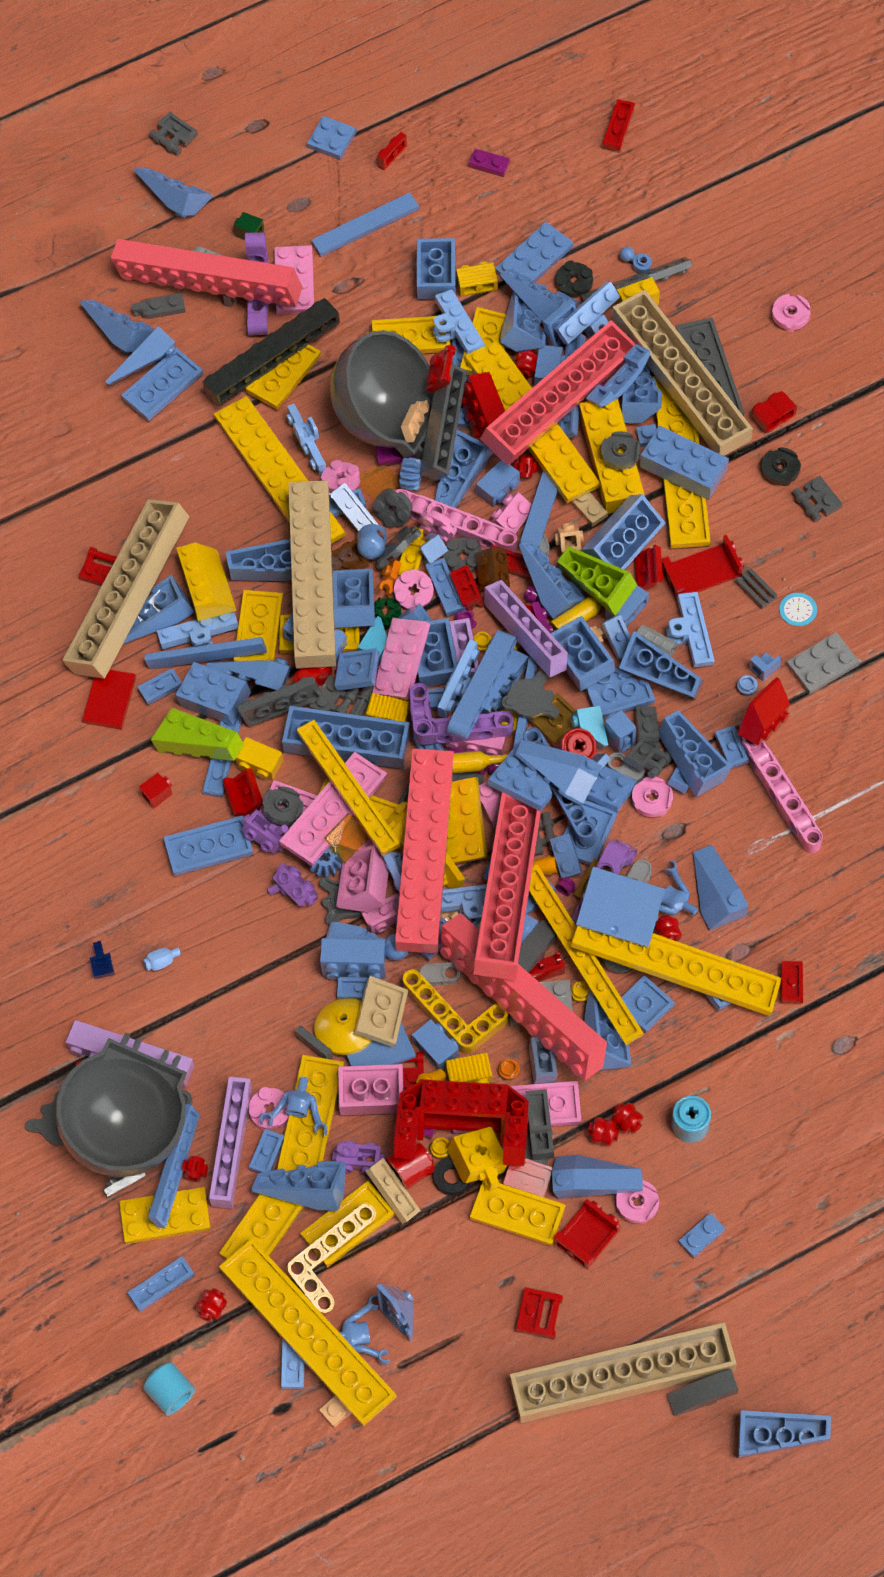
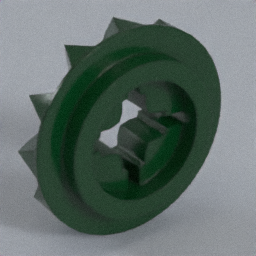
M388 596L385 598L379 597L374 602L375 619L377 616L381 617L383 626L391 625L392 619L398 618L402 613L401 605L395 598L392 599ZM385 605H387L389 610L387 611L386 616H384L383 613Z

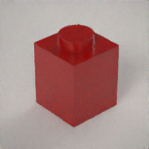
M158 772L139 786L141 796L153 809L173 795L170 780L166 776L162 777Z

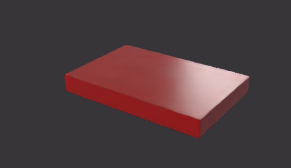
M109 669L105 679L94 677L82 718L83 723L122 730L136 681V674Z

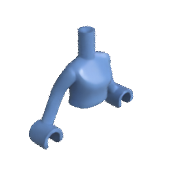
M671 860L669 864L673 868L668 869L665 867V872L668 876L673 877L680 890L669 885L664 891L659 911L675 915L684 909L695 915L698 908L688 903L689 890L677 873L676 862Z
M300 1077L297 1090L285 1092L271 1113L265 1112L260 1116L261 1125H263L264 1119H270L269 1126H272L273 1119L286 1104L285 1113L297 1117H307V1111L311 1105V1113L315 1122V1134L317 1135V1131L320 1128L325 1129L324 1136L328 1134L326 1124L321 1122L315 1096L306 1092L308 1078Z
M372 1295L364 1307L343 1322L342 1332L339 1333L357 1352L375 1356L380 1365L386 1366L390 1360H383L381 1356L387 1355L389 1351H377L363 1346L364 1344H370L367 1322L354 1323L368 1311L379 1309V1305L371 1303V1301L378 1300V1296Z

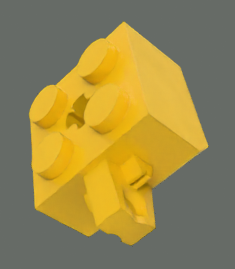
M492 1127L454 1136L447 1151L462 1182L469 1183L480 1180L483 1181L488 1191L496 1189L499 1184L497 1176L504 1173L507 1165H503V1150Z

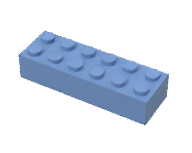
M296 706L289 707L282 740L285 753L313 756L297 734V729L315 720L343 761H347L356 752L369 762H375L377 766L404 769L410 738L409 722Z

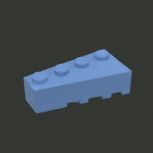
M741 1410L738 1458L829 1442L831 1416Z

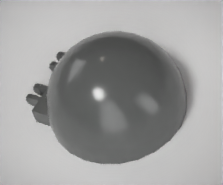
M385 330L373 331L354 340L339 356L331 376L330 398L339 421L354 437L369 445L385 448L395 447L404 458L415 455L418 459L422 460L434 392L431 393L426 390V379L430 366L419 349L408 339L397 333ZM427 400L429 411L424 414L425 419L419 429V433L414 442L407 443L401 429L411 404H415L416 401Z
M126 1032L120 1043L108 1038L102 1052L84 1059L73 1068L62 1083L56 1101V1124L59 1136L67 1151L84 1167L108 1177H130L143 1174L157 1167L171 1154L179 1142L185 1124L186 1105L181 1087L187 1072L177 1068L181 1056L177 1055L172 1062L173 1064L169 1065L165 1063L169 1056V1051L164 1050L160 1060L138 1051L142 1042L140 1038L135 1040L133 1048L128 1047L126 1043L130 1039V1034Z

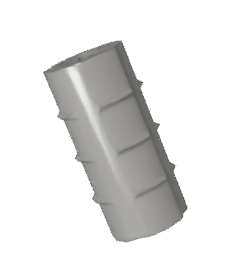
M644 624L637 630L639 635L670 657L675 653L678 643Z

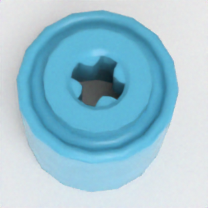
M691 1095L682 1097L676 1102L673 1108L671 1127L678 1139L694 1143L702 1140L707 1135L711 1120L709 1104L704 1099ZM695 1113L696 1115L694 1119H691L690 1115L686 1114Z
M169 1362L159 1366L149 1375L143 1390L166 1416H170L180 1410L192 1398L196 1388L174 1363Z

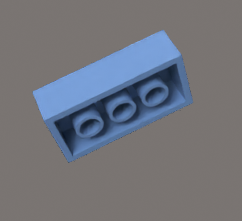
M659 426L641 454L640 467L710 500L728 470L729 458Z
M643 494L630 495L581 550L588 555L625 570L666 522Z

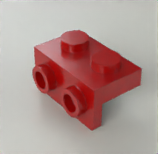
M246 768L234 778L225 777L223 779L225 791L234 814L251 815L262 806L263 799L252 769Z

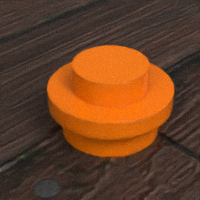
M505 1059L500 1063L499 1074L502 1078L512 1080L519 1075L520 1067L515 1060Z

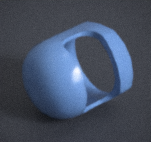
M369 524L363 526L358 531L357 549L362 557L371 560L379 558L384 553L387 541L386 529L380 525ZM378 530L383 533V538L378 535Z

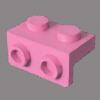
M519 492L513 495L509 494L502 501L503 506L493 512L491 515L493 519L490 522L514 533L519 530L528 518L532 504Z
M398 893L386 898L384 906L370 912L361 911V915L371 933H382L389 926L397 924Z

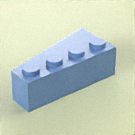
M290 539L226 552L231 580L292 581Z
M633 631L619 669L697 699L703 680Z
M513 650L481 714L500 712L502 709V699L507 696L511 686L520 680L527 669V655Z
M679 710L663 719L659 728V737L695 797L724 782L732 766Z

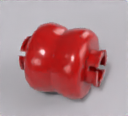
M523 350L515 356V365L526 379L533 377L536 371L538 356L532 350Z
M663 915L658 918L654 926L655 933L678 942L682 937V933L679 929L677 918L670 917V915Z
M622 1102L613 1110L615 1114L612 1116V1120L616 1122V1125L619 1126L624 1134L629 1132L634 1134L643 1126L641 1124L643 1115L636 1110L632 1103L624 1105Z
M597 1117L594 1123L590 1122L588 1136H591L592 1143H602L605 1146H611L613 1140L617 1142L620 1128H616L614 1120H605Z
M212 1288V1291L204 1290L201 1299L195 1307L199 1312L198 1316L209 1322L211 1319L218 1320L222 1310L227 1305V1300L223 1297L225 1294L215 1288Z

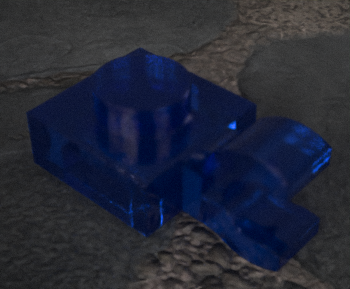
M101 941L93 942L95 956L90 957L94 979L115 975L110 953L104 954Z

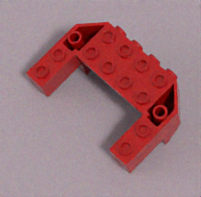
M423 1079L399 1094L394 1136V1158L416 1159L418 1140L423 1141L425 1128L477 1131L492 1127L494 1133H501L503 1165L525 1166L529 1101L507 1084Z

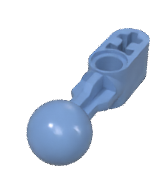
M330 922L326 938L385 940L386 956L391 960H401L409 953V951H396V934H392L386 939L380 938L375 933H370L360 926Z

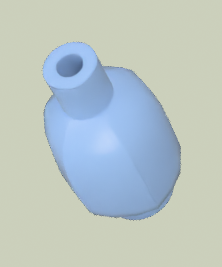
M178 947L172 950L168 948L157 949L150 952L143 959L144 967L147 971L161 970L169 966L175 957L181 955Z

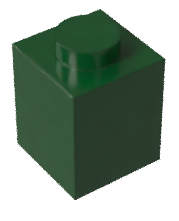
M242 212L241 216L234 222L236 237L245 240V233L264 232L263 219Z

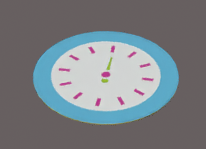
M792 593L783 598L779 611L781 617L787 623L794 626H804L811 623L816 617L817 605L807 594Z

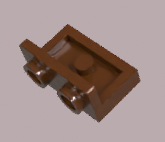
M356 540L345 542L340 548L332 551V573L336 570H355L368 567L367 560L358 552Z
M492 547L476 552L479 590L485 592L486 586L500 580L509 588L510 580L506 549Z

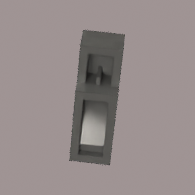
M542 920L521 944L518 964L528 973L544 958L546 951L557 939V934L549 923Z
M547 1089L525 1091L526 1099L529 1101L528 1123L533 1160L554 1158Z
M728 1369L667 1394V1398L675 1417L714 1404L717 1400L738 1394V1387L732 1370Z

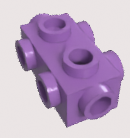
M255 810L252 815H246L241 823L243 825L241 831L246 839L250 841L255 840L261 844L260 846L265 852L275 854L278 850L282 852L285 849L280 845L279 841L288 831L286 825L280 826L264 818L263 814L258 810Z
M282 863L276 869L273 879L277 884L268 888L271 895L281 891L285 895L288 894L299 906H311L317 901L318 893L315 891L314 885L308 880H304L301 877V872L296 867L287 866L285 863Z
M346 1140L343 1143L338 1142L337 1149L333 1150L332 1161L345 1162V1173L361 1170L362 1174L368 1175L366 1170L378 1160L385 1159V1154L381 1153V1146H377L375 1143L367 1142L365 1145ZM372 1158L374 1162H367L366 1160Z

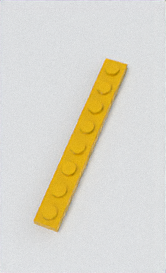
M312 720L298 728L297 734L381 855L385 856L399 848V840L316 721Z

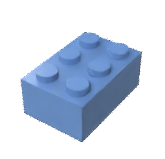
M455 238L417 239L418 299H435V295L451 289L456 295Z
M373 569L333 571L335 628L375 625Z
M582 616L551 633L568 653L566 672L580 691L615 672L614 660Z
M448 618L428 621L430 628L417 672L419 683L424 684L426 687L447 684L452 672L455 671L458 665Z
M193 662L176 693V698L180 706L233 726L240 714L238 706L248 699L251 691L246 681Z
M322 938L320 963L323 977L330 980H337L338 977L368 978L369 976L385 979L387 958L385 940Z

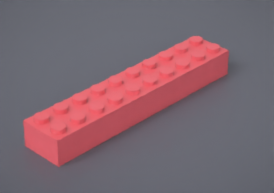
M117 239L111 256V260L118 273L125 280H139L142 283L151 282L160 286L169 285L178 289L187 288L195 292L205 291L213 295L226 294L231 298L241 297L249 301L259 300L267 304L277 303L284 307H296L302 290V284L294 267Z
M611 320L485 429L480 440L509 466L581 403L598 384L601 385L626 363L624 356L636 343Z
M412 749L395 941L396 951L438 953L454 751Z
M505 793L501 795L473 974L515 981L541 811Z
M461 913L442 925L441 955L454 963L457 970L467 975L473 984H477L488 997L495 1000L502 1010H506L517 1023L523 1025L530 1035L537 1037L546 1049H550L557 1056L559 1061L569 1066L572 1072L580 1076L584 1081L603 1068L607 1041L519 964L515 981L474 975L480 930Z

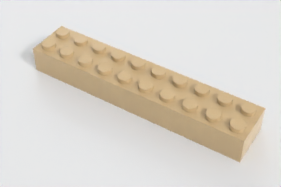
M646 290L613 306L612 320L634 343L650 350L651 353L646 363L714 452L725 456L752 440L753 428Z
M328 480L289 482L294 655L296 668L336 666Z
M147 500L62 660L74 674L105 679L189 519V515L179 503Z
M724 1322L510 1374V1383L520 1423H525L698 1381L728 1369L735 1372L737 1363Z

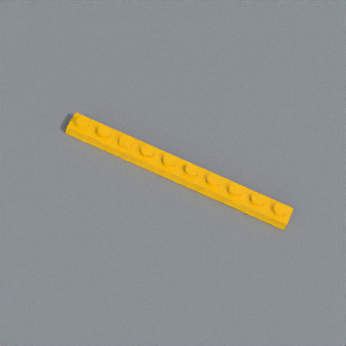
M538 864L532 868L530 893L625 1045L630 1044L643 1036V1031L595 955L570 947L577 926Z

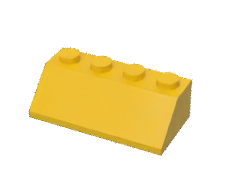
M196 542L177 547L180 565L197 620L202 621L235 612L236 607L217 549Z

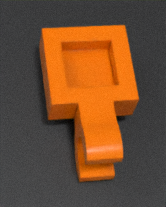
M394 560L383 567L381 573L383 575L382 581L377 585L376 591L379 592L385 587L386 596L393 592V583L397 580L401 562Z

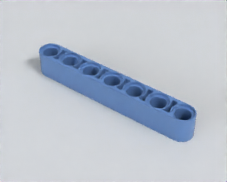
M500 630L496 632L449 722L448 733L464 739L469 737L517 642L516 636Z
M532 727L525 731L523 736L525 741L531 742L533 739H537L533 743L549 747L538 728ZM550 782L551 792L579 842L585 847L593 846L597 842L598 837L595 827L583 805L580 806L575 802L565 804L571 800L562 796L558 792L559 788Z

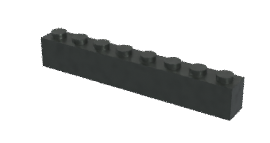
M326 298L315 302L306 311L300 312L297 317L284 323L281 328L269 333L262 341L253 344L250 349L240 353L234 360L224 364L215 373L208 375L202 381L204 391L217 406H220L340 323L339 312Z

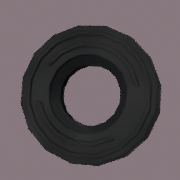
M451 1157L444 1158L438 1162L433 1172L434 1184L445 1195H459L466 1191L470 1182L464 1183L461 1178L453 1184L446 1182L444 1173L449 1169L456 1168Z

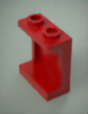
M586 1199L583 1202L582 1208L562 1232L558 1231L554 1236V1244L588 1270L619 1233V1220L614 1215H607L602 1211V1207L593 1200L591 1202Z

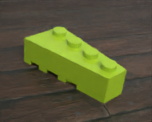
M570 546L566 548L557 561L565 575L614 616L617 615L637 586L630 572Z
M171 708L151 739L159 753H166V751L173 752L176 755L185 753L192 754L194 757L203 755L209 756L212 759L230 761L236 759L244 746L236 731Z

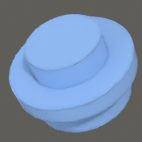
M745 675L738 680L737 688L740 693L751 695L757 690V681L754 677Z

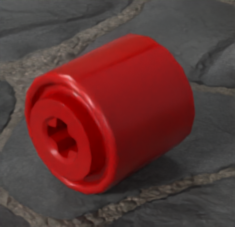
M574 728L562 734L556 740L553 748L584 755L592 759L596 752V741L589 731L583 728ZM575 741L581 744L582 751L580 749L575 750Z
M417 1143L416 1159L394 1158V1152L385 1158L406 1190L435 1171L433 1159L421 1143Z

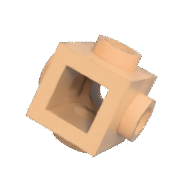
M573 523L562 524V527H558V533L555 534V543L560 546L561 552H564L568 546L581 550V542H584L583 531H579L578 526Z

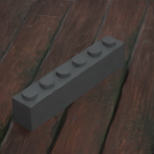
M454 364L451 365L450 384L434 392L420 468L421 475L434 481L449 475L467 371Z

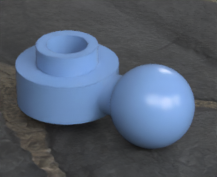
M631 247L621 249L620 258L625 262L632 261V267L635 272L642 273L651 269L652 260L648 255H635Z

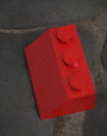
M775 677L750 702L737 733L757 746L763 740L767 741L772 731L776 732L780 724H784L790 714L787 712L790 702L779 678Z

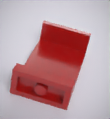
M727 535L723 536L722 544L671 562L669 556L662 558V572L676 600L678 594L701 592L741 577L744 568L742 558L736 554L734 542L730 541Z

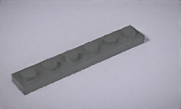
M683 257L612 283L617 291V289L653 277L654 281L658 279L660 281L666 280L672 274L687 272V269L692 267L690 259ZM599 288L581 294L582 302L586 301Z

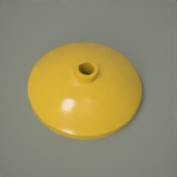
M347 998L332 1001L322 1008L317 1015L314 1024L315 1036L330 1048L333 1054H354L363 1050L372 1042L371 1039L354 1034L361 1000Z

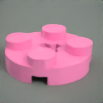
M783 295L774 302L772 310L773 320L785 331L793 332L808 323L810 319V305L802 296ZM787 310H795V314L790 315Z
M335 460L323 471L321 480H328L329 493H332L344 483L347 484L351 491H354L361 482L359 467L351 463Z
M424 510L419 517L421 525L419 529H423L424 534H439L444 544L453 539L457 533L456 526L453 528L450 525L451 520L437 511L432 510L431 513H427V510Z
M410 570L403 572L397 578L394 585V594L400 605L406 609H410L419 603L422 607H425L433 598L434 587L431 579L424 572ZM417 585L419 593L411 595V591L408 590L409 587Z
M658 777L644 778L643 781L634 786L632 791V803L635 811L647 817L664 816L673 802L671 787L666 784V781ZM651 793H654L655 797L658 798L654 801H651L649 798H647V796H650Z
M263 1087L251 1098L249 1114L254 1125L262 1130L272 1131L287 1124L289 1115L285 1113L287 1104L273 1119L272 1126H269L270 1119H264L263 1125L260 1122V1116L267 1111L265 1107L274 1105L273 1107L275 1108L285 1094L283 1091L276 1088Z
M644 1180L643 1191L617 1193L616 1196L617 1211L625 1220L631 1223L645 1224L656 1215L659 1208V1196L655 1187ZM641 1197L643 1204L635 1206L632 1199Z

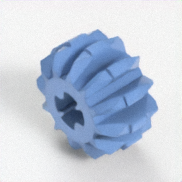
M411 457L403 459L400 469L401 488L406 490H418L420 488L422 479L420 474L422 461L420 459Z
M331 844L318 861L311 866V872H317L319 878L323 874H325L326 878H329L330 873L336 876V870H341L342 868L341 862L343 858L339 855L340 850L338 848L334 849Z

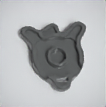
M407 525L404 526L385 545L384 553L377 559L375 566L378 569H382L389 564L387 559L390 556L396 559L421 535V531L413 526L411 528Z
M539 671L532 679H522L515 682L507 696L501 701V707L504 710L516 712L525 719L538 716H547L555 719L559 715V709L552 703L553 691L543 689L547 680V674L543 671Z
M323 877L319 881V886L329 894V897L322 899L323 907L328 910L325 918L326 924L329 926L330 922L361 917V911L342 909L336 906L340 881H333Z
M57 1091L52 1103L41 1106L40 1110L43 1118L30 1119L25 1124L28 1132L43 1135L49 1143L59 1147L58 1145H64L56 1124V1101L60 1091Z

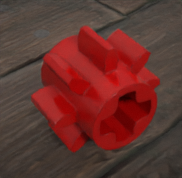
M520 455L519 460L514 461V468L520 472V477H532V473L537 472L538 462H533L534 457Z
M189 1156L188 1161L183 1160L181 1170L185 1173L187 1180L199 1182L201 1176H207L209 1167H207L208 1164H204L205 1159L199 1156Z

